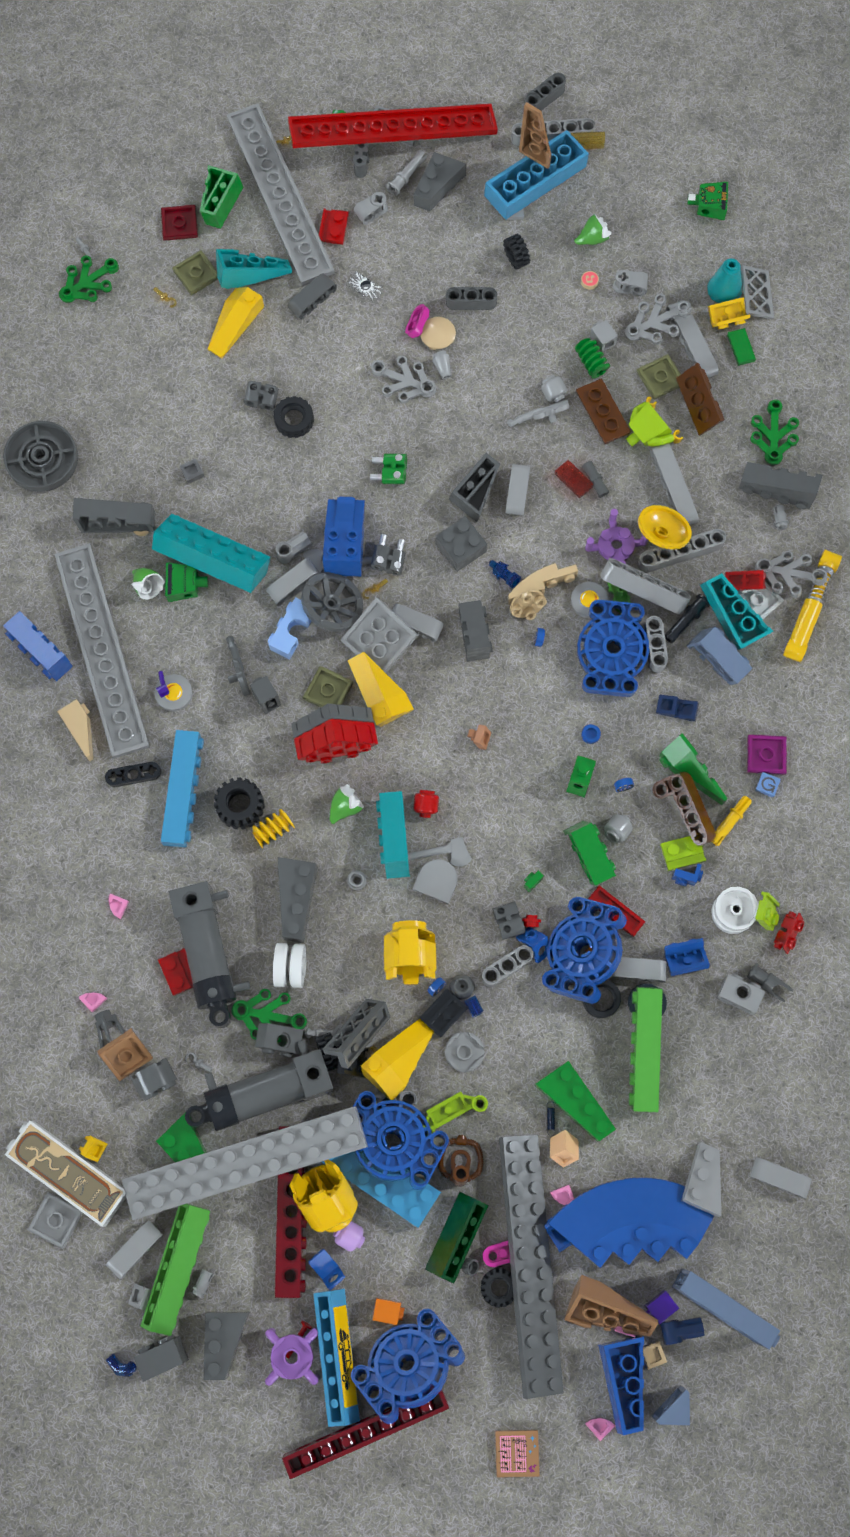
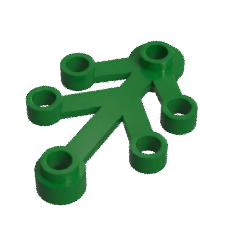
M83 256L81 258V275L77 284L74 285V279L78 275L76 266L69 265L66 268L68 277L66 286L62 287L59 291L60 299L66 303L73 302L75 299L95 302L98 299L95 290H102L108 293L112 290V285L109 280H103L101 283L94 281L106 273H116L119 270L118 262L113 258H108L104 266L88 276L92 260L90 256ZM83 288H84V289H91V290H88L86 293H85V292H79V291L82 290Z
M772 400L767 406V411L771 414V430L763 423V418L760 415H754L751 420V425L760 432H753L750 440L765 453V461L770 465H778L783 459V453L790 447L796 446L799 441V437L796 434H790L787 442L778 447V441L791 430L797 429L799 425V420L792 417L787 425L778 431L779 414L783 408L779 400ZM762 434L770 441V447L762 440ZM753 436H758L759 439L756 440Z
M262 989L258 995L247 1002L244 1000L236 1001L231 1008L233 1017L244 1021L250 1031L251 1038L255 1040L253 1032L258 1030V1028H256L251 1017L259 1018L261 1023L271 1024L269 1021L271 1020L291 1024L293 1028L301 1030L307 1026V1018L301 1013L288 1016L272 1012L281 1005L290 1003L291 997L285 992L281 993L277 999L260 1010L253 1007L261 1001H268L271 998V993L268 989ZM264 991L269 993L267 998H262ZM283 995L288 996L287 1002L281 1001ZM240 1007L245 1008V1012L243 1014L238 1013V1009ZM299 1018L303 1020L301 1026L296 1025V1020Z

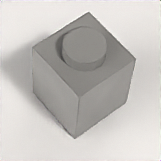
M607 320L597 322L591 328L590 337L592 340L597 341L596 346H600V352L616 345L618 336Z

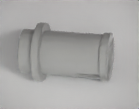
M777 505L773 507L774 526L777 530H784L789 524V521L786 520L785 506Z
M202 1269L195 1287L192 1286V1293L201 1298L207 1295L206 1291L214 1274Z

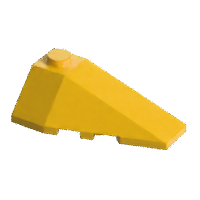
M249 287L235 288L225 300L208 346L209 351L221 359L225 356L264 308L263 298L260 294Z
M365 652L347 660L365 703L372 710L373 720L377 726L382 727L414 710L406 692Z
M418 1019L377 1050L361 1065L363 1075L389 1100H394L406 1088L413 1070L415 1071L417 1063L431 1040L434 1031L421 1019Z

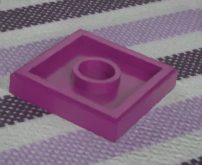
M748 734L747 773L764 772L767 774L786 775L787 736Z

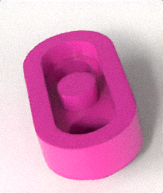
M420 304L414 309L406 326L405 333L411 338L419 337L422 334L424 324L429 318L430 310L424 304Z
M508 1240L485 1248L483 1251V1261L486 1265L497 1267L510 1263ZM491 1252H495L497 1254V1258L495 1260L489 1259V1254Z

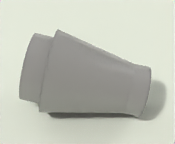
M439 351L433 354L432 362L440 373L441 378L451 377L449 354L446 351Z

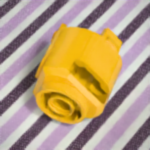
M407 920L393 923L392 931L384 936V972L386 980L402 975L404 985H417L419 983V975L424 974V977L435 979V971L437 970L435 934L427 930L426 923L422 921Z
M328 1159L324 1161L325 1165L312 1168L302 1177L299 1173H295L289 1185L293 1192L295 1203L310 1227L317 1232H337L342 1230L351 1222L358 1206L353 1190L343 1173L339 1170L340 1168Z

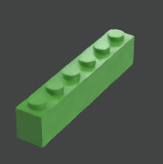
M636 987V991L632 992V1003L635 1004V1012H632L631 1023L635 1024V1030L631 1032V1044H634V1052L630 1053V1065H633V1073L629 1074V1085H633L632 1093H629L628 1103L629 1106H632L633 1111H659L663 993L661 988Z
M188 1203L178 1207L140 1327L150 1332L171 1336L172 1331L176 1327L179 1309L183 1305V1296L190 1282V1274L196 1263L199 1246L203 1241V1233L209 1222L210 1210Z

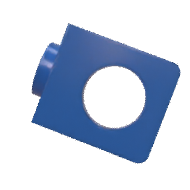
M528 927L525 929L526 933L516 936V939L531 947L535 962L540 963L547 957L548 937ZM545 946L544 953L539 956V949Z
M325 1249L320 1250L308 1261L329 1291L345 1278L341 1268ZM338 1275L335 1281L330 1282L334 1276Z

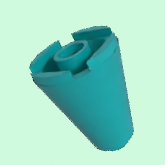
M730 258L725 260L708 282V295L716 303L738 299L742 294L741 266L736 259Z

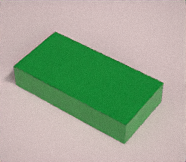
M746 329L728 332L727 337L737 365L755 362L756 357Z

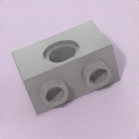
M728 974L716 998L751 1015L756 1014L765 991L761 990V986L756 983L750 982L749 984L742 981L743 978L739 975ZM738 988H742L746 992L745 998H740L737 995Z

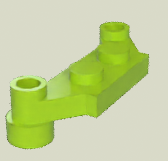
M460 1091L426 1111V1119L431 1128V1134L437 1128L469 1110H475L476 1112L485 1111L488 1107V1100L482 1095L473 1097L463 1095ZM482 1101L484 1106L478 1108L476 1102Z

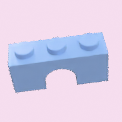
M295 597L293 602H289L284 618L281 617L279 619L276 632L272 633L268 639L270 650L289 660L299 644L298 639L289 634L290 629L295 625H302L308 628L311 620L303 610L300 599Z

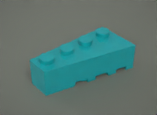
M722 573L700 585L726 636L737 647V650L774 632L763 622L761 616L755 613L749 606L750 604L739 595L736 588Z
M402 791L379 793L380 800L376 801L377 812H381V817L377 818L378 829H382V835H379V846H383L384 852H380L381 864H385L387 879L410 877Z

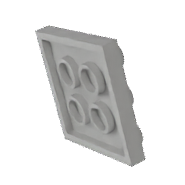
M376 597L342 637L341 641L356 655L365 652L387 673L419 635Z

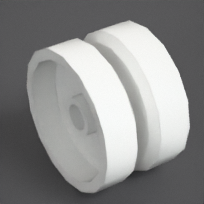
M730 887L724 890L713 902L711 909L712 919L715 925L723 932L739 934L747 930L756 921L758 901L748 889Z
M287 943L276 944L273 962L274 987H285L289 977L292 988H303L307 963L305 944H294L291 956Z

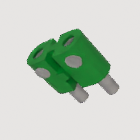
M385 453L384 457H372V463L383 464L384 468H382V474H370V480H382L383 484H405L407 454Z

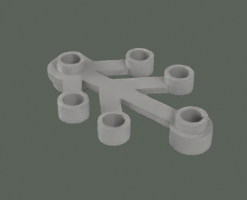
M662 293L655 296L656 303L648 321L642 323L650 307L647 302H641L638 305L639 312L634 323H630L625 329L626 337L632 341L643 338L652 341L655 345H659L663 341L662 335L659 332L651 334L645 331L650 328L668 333L671 337H676L679 334L678 326L675 324L669 326L662 322L677 315L681 317L689 316L692 312L691 304L688 301H681L676 308L659 315L662 306L666 303V297ZM659 298H664L662 302H658ZM683 305L687 306L686 309H681ZM642 306H647L645 310H641ZM673 328L677 329L676 332L671 333ZM632 329H637L635 333H631ZM659 336L660 339L655 341L654 338Z
M405 356L397 358V365L401 367L404 375L385 368V363L381 360H376L371 364L373 375H384L399 381V383L385 385L382 388V394L385 397H390L394 392L408 387L416 388L409 392L399 393V402L405 404L411 398L420 395L432 397L436 393V385L433 381L427 379L424 365L421 362H416L413 365V371L418 374L420 381L413 378ZM405 360V363L401 364L399 361ZM420 366L421 369L417 370L415 369V367ZM426 387H429L431 390L426 391L424 389ZM386 389L391 390L389 393L384 392ZM401 396H406L407 398L403 400Z
M785 551L782 555L771 561L765 558L760 559L755 565V570H764L766 573V578L772 585V592L774 594H781L783 592V584L777 581L774 574H778L783 578L790 588V595L794 598L801 596L802 588L795 583L792 577L813 581L818 586L827 582V572L824 569L819 568L812 573L795 570L801 566L808 567L812 564V557L809 554H803L801 558L793 561V553ZM783 562L787 563V565L784 567L777 566Z

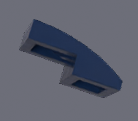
M659 695L656 714L696 722L699 703L698 701L682 700L677 696Z

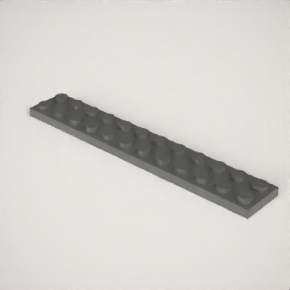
M538 1135L499 1137L523 1398L530 1399L563 1394L548 1233L544 1227L547 1220Z

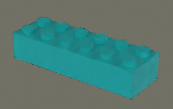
M172 513L153 534L152 550L250 593L268 572L270 556Z

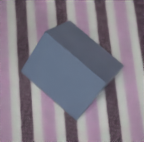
M680 1385L651 1415L652 1418L659 1425H690L689 1392Z

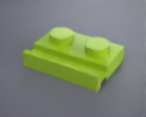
M691 836L660 844L668 871L706 862L702 845H696L692 841Z
M762 892L763 900L759 901L755 919L766 930L774 931V927L779 921L776 907H779L780 904L770 893Z

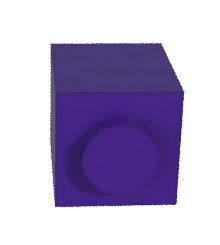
M665 1290L644 1305L647 1309L646 1312L656 1318L658 1324L664 1322L679 1309Z

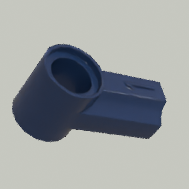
M701 1317L680 1321L676 1319L667 1323L664 1321L660 1324L664 1345L677 1344L686 1339L705 1336Z

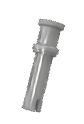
M418 150L402 171L396 172L394 179L386 184V188L390 193L397 196L401 188L408 184L411 175L427 159L424 151Z

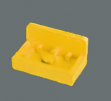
M744 297L708 306L712 328L718 326V330L728 328V324L735 322V326L746 323L745 319L750 318V314L746 315Z

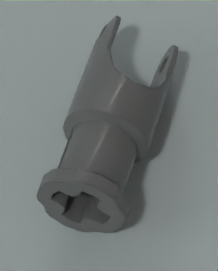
M758 963L751 968L747 975L748 979L752 978L761 985L762 989L782 1002H785V1000L773 991L774 986L782 985L793 992L789 985L772 973L768 974L759 967Z

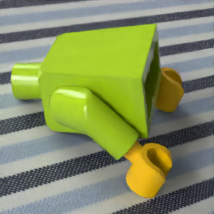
M650 396L647 397L646 402L634 407L628 424L634 432L626 438L632 447L640 440L646 447L681 442L683 437L678 438L676 436L680 433V430H675L673 435L670 434L672 433L671 429L654 409L657 402L650 403L652 399Z

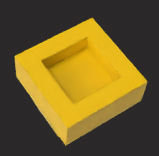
M91 1135L86 1136L87 1142L84 1147L80 1146V1154L98 1162L108 1144Z

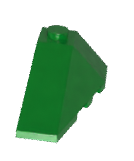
M683 733L680 734L661 751L659 756L663 767L669 768L674 774L681 772L689 773L698 790L720 805H723L727 801L726 795L716 780L712 777L709 778L708 768L705 763L702 764L697 760L696 755L698 753Z

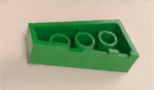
M569 1061L534 1085L597 1142L616 1130Z

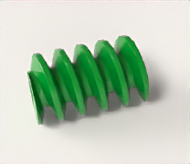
M585 338L575 346V351L581 358L582 363L585 364L588 374L592 379L603 375L610 368V364L606 363L607 359L603 357L604 353L599 352L601 348L596 346L597 341H590V338Z

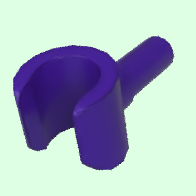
M159 671L161 686L156 689L162 698L169 694V690L164 681L163 671Z

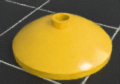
M661 505L648 506L642 510L638 517V526L643 536L660 548L680 549L686 546L691 539L692 531L688 521L680 513L669 507Z

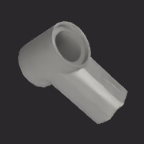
M302 531L288 541L279 542L276 545L277 560L282 564H287L292 561L293 557L311 547L312 543L307 534ZM282 551L288 552L285 555L280 554Z

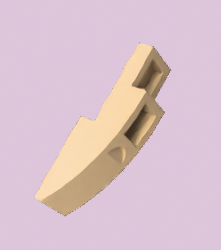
M556 563L537 570L512 590L508 595V604L511 605L514 598L525 591L538 590L544 594L546 586L547 588H553L560 582L570 583L574 581L578 575L576 564L558 570Z

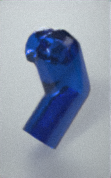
M112 1354L105 1360L117 1376H132L133 1372L137 1369L136 1364L132 1361L127 1364L120 1363L115 1354Z

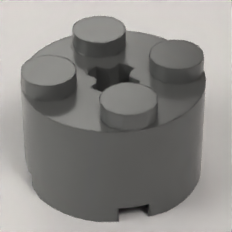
M164 1058L160 1062L154 1063L135 1073V1075L130 1076V1079L140 1098H144L146 1101L158 1095V1089L162 1088L165 1091L176 1085L175 1080H177V1077L167 1058Z

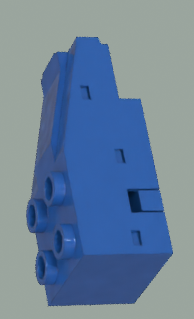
M353 497L328 499L323 547L324 572L342 576L362 577L365 500H355Z

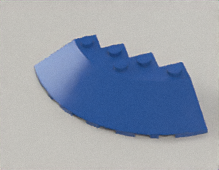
M625 1178L600 1184L580 1194L568 1205L566 1204L548 1224L595 1265L601 1268L612 1252L628 1265L631 1264L641 1250L659 1262L670 1247L680 1256L688 1259L703 1238L714 1215L681 1201L685 1190L683 1185L656 1178Z

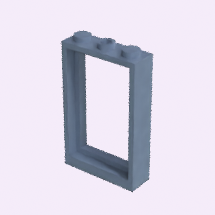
M685 1269L680 1271L672 1288L756 1344L769 1350L771 1346L774 1348L780 1339L778 1335L779 1329L692 1271Z

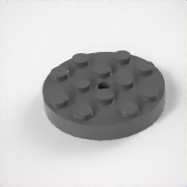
M34 421L21 426L9 437L4 448L3 459L9 475L20 487L34 492H45L62 486L71 478L77 467L78 450L72 436L62 426L50 421Z

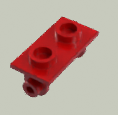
M789 911L785 915L781 928L787 931H778L773 941L774 948L781 950L783 947L786 954L789 953L790 949H794L797 941L796 935L804 927V919L801 913L797 915Z

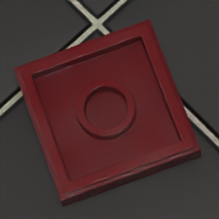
M196 205L161 208L163 241L198 238Z

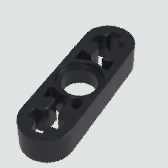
M156 762L113 768L106 772L105 780L111 787L152 781L160 777L161 768ZM150 767L157 769V771H154V775H151L149 772L144 773L145 777H142V771L140 770V768H143L144 772L149 771ZM131 770L138 771V777L136 779L128 778V774ZM124 771V777L126 780L123 781V778L120 777L116 778V782H113L109 778H112V774L114 773L117 776H123L121 772Z

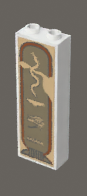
M35 1121L25 1122L19 1130L20 1134L17 1139H13L6 1148L8 1151L5 1155L100 1226L106 1227L126 1199L124 1187Z

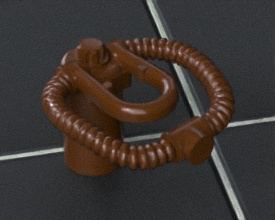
M465 1135L450 1138L447 1147L450 1144L473 1146L478 1154V1167L473 1174H469L471 1158L465 1150H457L451 1155V1174L445 1170L443 1165L446 1149L438 1163V1169L444 1178L447 1177V1179L459 1187L478 1178L484 1167L483 1152L480 1144L472 1139H467ZM458 1154L465 1155L467 1159L465 1166L459 1165L455 1167V1157Z

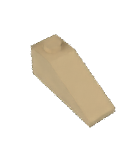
M76 699L57 712L89 761H92L91 723L87 715L90 711L84 703L80 704Z

